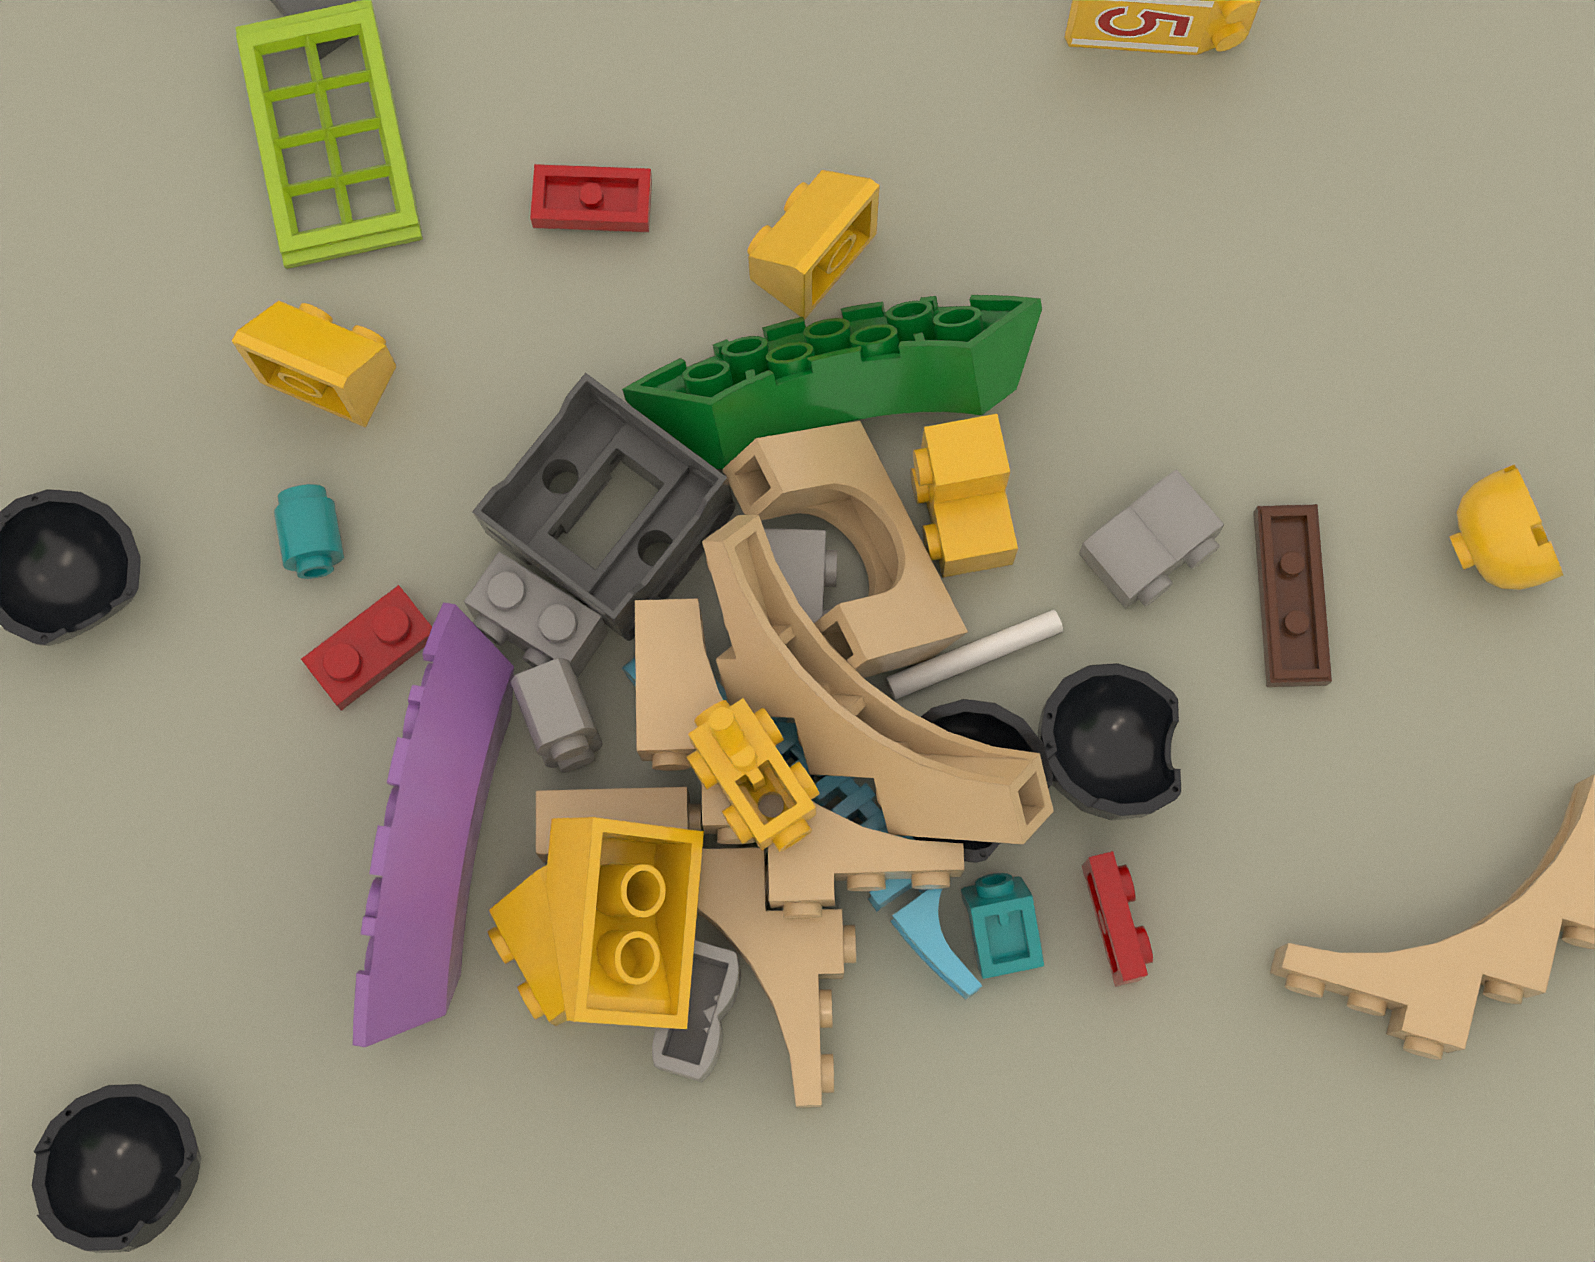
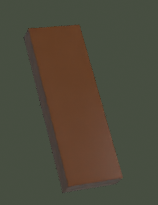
M1318 504L1257 506L1253 513L1266 687L1328 686L1332 682Z

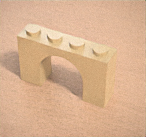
M861 421L756 438L722 469L724 475L728 477L729 485L744 515H759L761 521L798 513L817 516L838 528L857 549L868 575V597L839 603L814 624L827 642L863 678L930 660L968 633Z

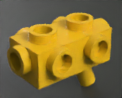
M744 698L731 706L727 700H722L699 714L694 720L697 728L688 733L691 744L696 751L688 755L686 759L707 790L718 783L731 805L721 812L740 842L744 844L754 838L761 851L774 843L778 851L782 852L809 835L812 829L807 821L816 815V807L811 800L820 793L802 764L798 761L789 767L776 748V745L784 741V738L767 711L762 707L753 713ZM767 795H776L784 803L782 812L776 817H767L759 810L760 801Z

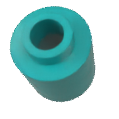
M298 485L281 491L277 496L279 505L274 509V517L283 567L289 571H296L297 576L303 579L320 578L331 574L334 571L333 565L338 564L344 559L334 501L327 498L326 489L321 485Z

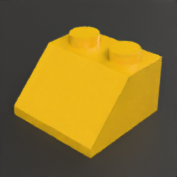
M821 170L809 185L805 182L799 184L785 203L784 211L786 213L773 228L769 225L764 226L751 241L747 250V254H749L750 280L797 315L804 317L805 320L877 234L880 185L870 178Z
M278 300L236 331L232 343L261 384L365 428L397 367L385 345L386 340L379 334L359 325H355L352 331L332 323L333 318L329 314L307 303H301L299 308H296Z
M545 865L489 909L497 926L488 930L487 933L503 962L507 964L515 959L526 981L518 985L517 988L533 1018L536 1020L545 1015L549 1023L558 1026L567 1021L545 886L547 865Z

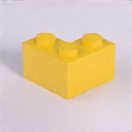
M998 414L924 427L921 448L913 450L915 468L910 469L916 503H927L931 524L922 526L924 545L931 560H939L942 578L1013 565L1018 545L1005 491L1010 476V468Z

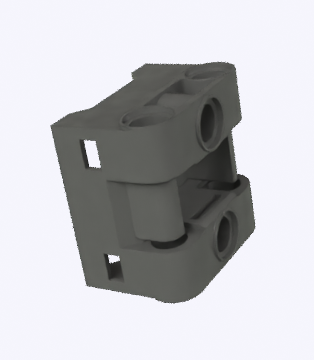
M585 372L567 394L559 413L507 477L489 490L472 513L487 535L525 564L537 567L578 598L583 605L601 615L604 624L627 641L635 638V600L668 599L705 552L702 541L727 524L734 512L736 503L733 502L728 477ZM622 461L623 464L659 491L599 566L594 569L558 542L557 539L563 532L568 534L612 479L610 473ZM569 472L578 475L577 483L569 492L555 494L549 491L553 478L558 474ZM665 542L670 545L654 566L643 562V554L651 544Z

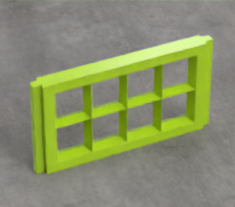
M361 0L235 27L284 267L289 269L423 240L372 0ZM359 35L366 69L323 78L316 44ZM305 46L312 81L269 90L262 55ZM369 82L376 116L333 125L326 91ZM315 93L322 128L279 137L272 102ZM379 129L386 164L343 173L336 138ZM325 141L331 175L289 184L282 149ZM388 176L396 211L353 220L346 185ZM334 188L341 223L298 232L291 197Z

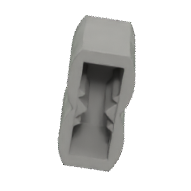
M1175 470L1150 488L1131 506L1120 512L1083 542L1079 555L1125 609L1138 599L1146 607L1173 585V582L1168 577L1171 572L1185 562L1193 570L1218 550L1220 545L1215 541V538L1219 535L1224 524L1178 470Z
M557 658L516 674L511 680V686L538 755L542 756L545 766L550 768L559 767L561 773H567L592 763L596 759L594 752H597L603 743L570 661L564 658Z
M694 941L687 1029L656 1027L652 1043V1057L656 1068L699 1082H703L713 1071L722 1048L723 1032L721 1020L732 1008L740 987L741 971L736 952Z

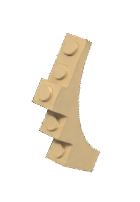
M737 515L702 541L707 565L712 574L723 612L724 624L732 643L730 648L716 658L721 683L725 689L728 703L731 706L744 698L753 713L763 707L770 717L794 718L798 740L803 748L810 775L874 778L877 801L882 807L888 833L892 835L1024 844L1053 813L1040 753L993 747L938 727L904 709L866 681L827 642L798 603L775 561L759 515Z
M698 598L635 600L637 752L642 761H652V769L677 771L689 769L690 764L686 757L696 751L688 736L689 732L697 728L694 720L707 708L723 700L707 657ZM718 783L708 790L702 784V826L705 833L717 834V842L721 844H742L721 812L731 805ZM767 795L759 803L760 812L767 817L778 816L784 808L782 799L776 795ZM814 801L812 802L816 807V815L807 821L812 829L809 835L782 852L778 851L774 843L768 846L771 908H783V918L787 919L822 917V907L835 906L834 881H847V890L849 891L886 889V879H911L913 889H943L950 887V877H961L964 872L963 843L910 840L869 829L816 804ZM752 838L744 844L753 843L756 841L754 840V838Z
M1595 774L1575 784L1561 827L1533 873L1505 903L1465 931L1437 943L1389 953H1338L1287 943L1275 950L1270 974L1287 978L1285 988L1296 993L1322 998L1324 990L1347 996L1349 997L1347 1007L1363 1013L1385 1016L1386 1009L1392 1010L1386 1034L1405 1040L1403 1050L1409 1053L1441 1060L1443 1052L1450 1053L1464 1050L1480 984L1484 985L1483 995L1511 1004H1522L1523 997L1529 998L1546 993L1560 931L1563 932L1561 939L1564 942L1582 948L1595 949Z
M687 787L536 791V854L542 862H547L551 818L596 817L703 831L702 805L690 804V794ZM760 847L702 849L697 913L716 927L748 963L772 1004L790 1056L796 1108L822 1107V1093H834L833 1054H821L820 1028H832L831 989H819V979H843L844 963H856L855 925H843L842 909H822V917L810 919L783 918V910L767 911L766 902H769L768 864L765 861V850L761 851Z

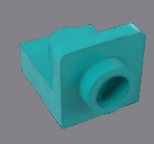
M993 873L978 878L975 881V885L961 889L963 903L969 914L977 965L982 979L1044 966L1033 895L1022 877H1012V875L1007 873Z

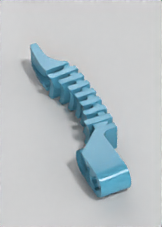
M634 657L622 667V670L636 688ZM715 679L722 699L728 702L725 689ZM771 717L784 738V741L777 744L776 748L785 761L791 757L795 763L799 761L812 779L815 775H810L803 748L798 740L796 724L787 723L788 718ZM817 775L821 780L815 785L820 794L813 798L812 801L823 807L838 796L842 801L831 809L832 812L850 821L858 817L863 822L860 826L888 833L883 811L875 804L876 794L867 783L859 787L854 782V777ZM895 835V836L907 838V839H910V840H915V839L913 838V836H900V835ZM887 879L886 889L869 892L871 894L870 898H868L869 902L876 911H879L911 889V879ZM918 889L921 895L892 915L893 919L890 922L915 953L945 983L964 999H968L979 991L982 985L951 950L943 936L938 915L942 889Z

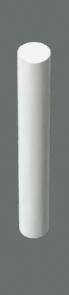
M1053 609L886 677L888 688L894 700L1059 634L1063 632L1061 620Z

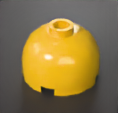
M1515 464L1496 471L1474 483L1461 498L1456 512L1458 527L1461 532L1449 536L1463 570L1476 566L1486 582L1501 589L1516 590L1538 586L1563 576L1551 541H1548L1541 524L1542 520Z

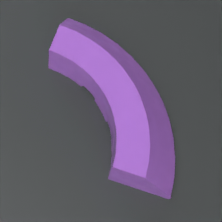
M443 602L422 653L423 661L433 663H428L421 686H411L408 697L409 704L403 725L402 738L397 737L387 784L394 787L388 798L384 826L378 825L369 872V874L382 877H375L372 882L361 927V935L370 936L365 956L364 970H359L356 973L353 1016L354 1046L368 1047L445 1016L461 976L464 931L474 860L494 769L511 720L513 697L511 680L514 677V666L456 604Z

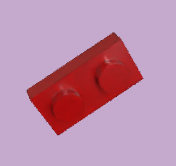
M534 164L530 215L533 228L649 232L652 194L651 169Z
M398 585L306 654L301 660L336 706L342 711L422 650L426 645L432 626Z
M1113 851L1088 857L1083 863L1082 869L1115 987L1140 981L1148 976L1145 964L1153 963V953L1146 929L1143 925L1134 926L1128 903L1136 900L1130 871L1126 864L1117 866Z

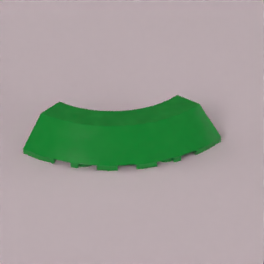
M971 295L969 299L970 306L938 307L937 296L921 297L920 301L914 300L897 304L886 312L883 301L841 308L842 318L820 320L807 327L804 317H799L762 327L764 337L747 336L732 341L726 339L712 344L714 356L688 367L686 361L679 358L645 375L622 390L624 398L630 406L715 469L720 470L728 465L756 438L892 414L948 412L982 416L1017 390L1042 312L1041 298L1008 295Z

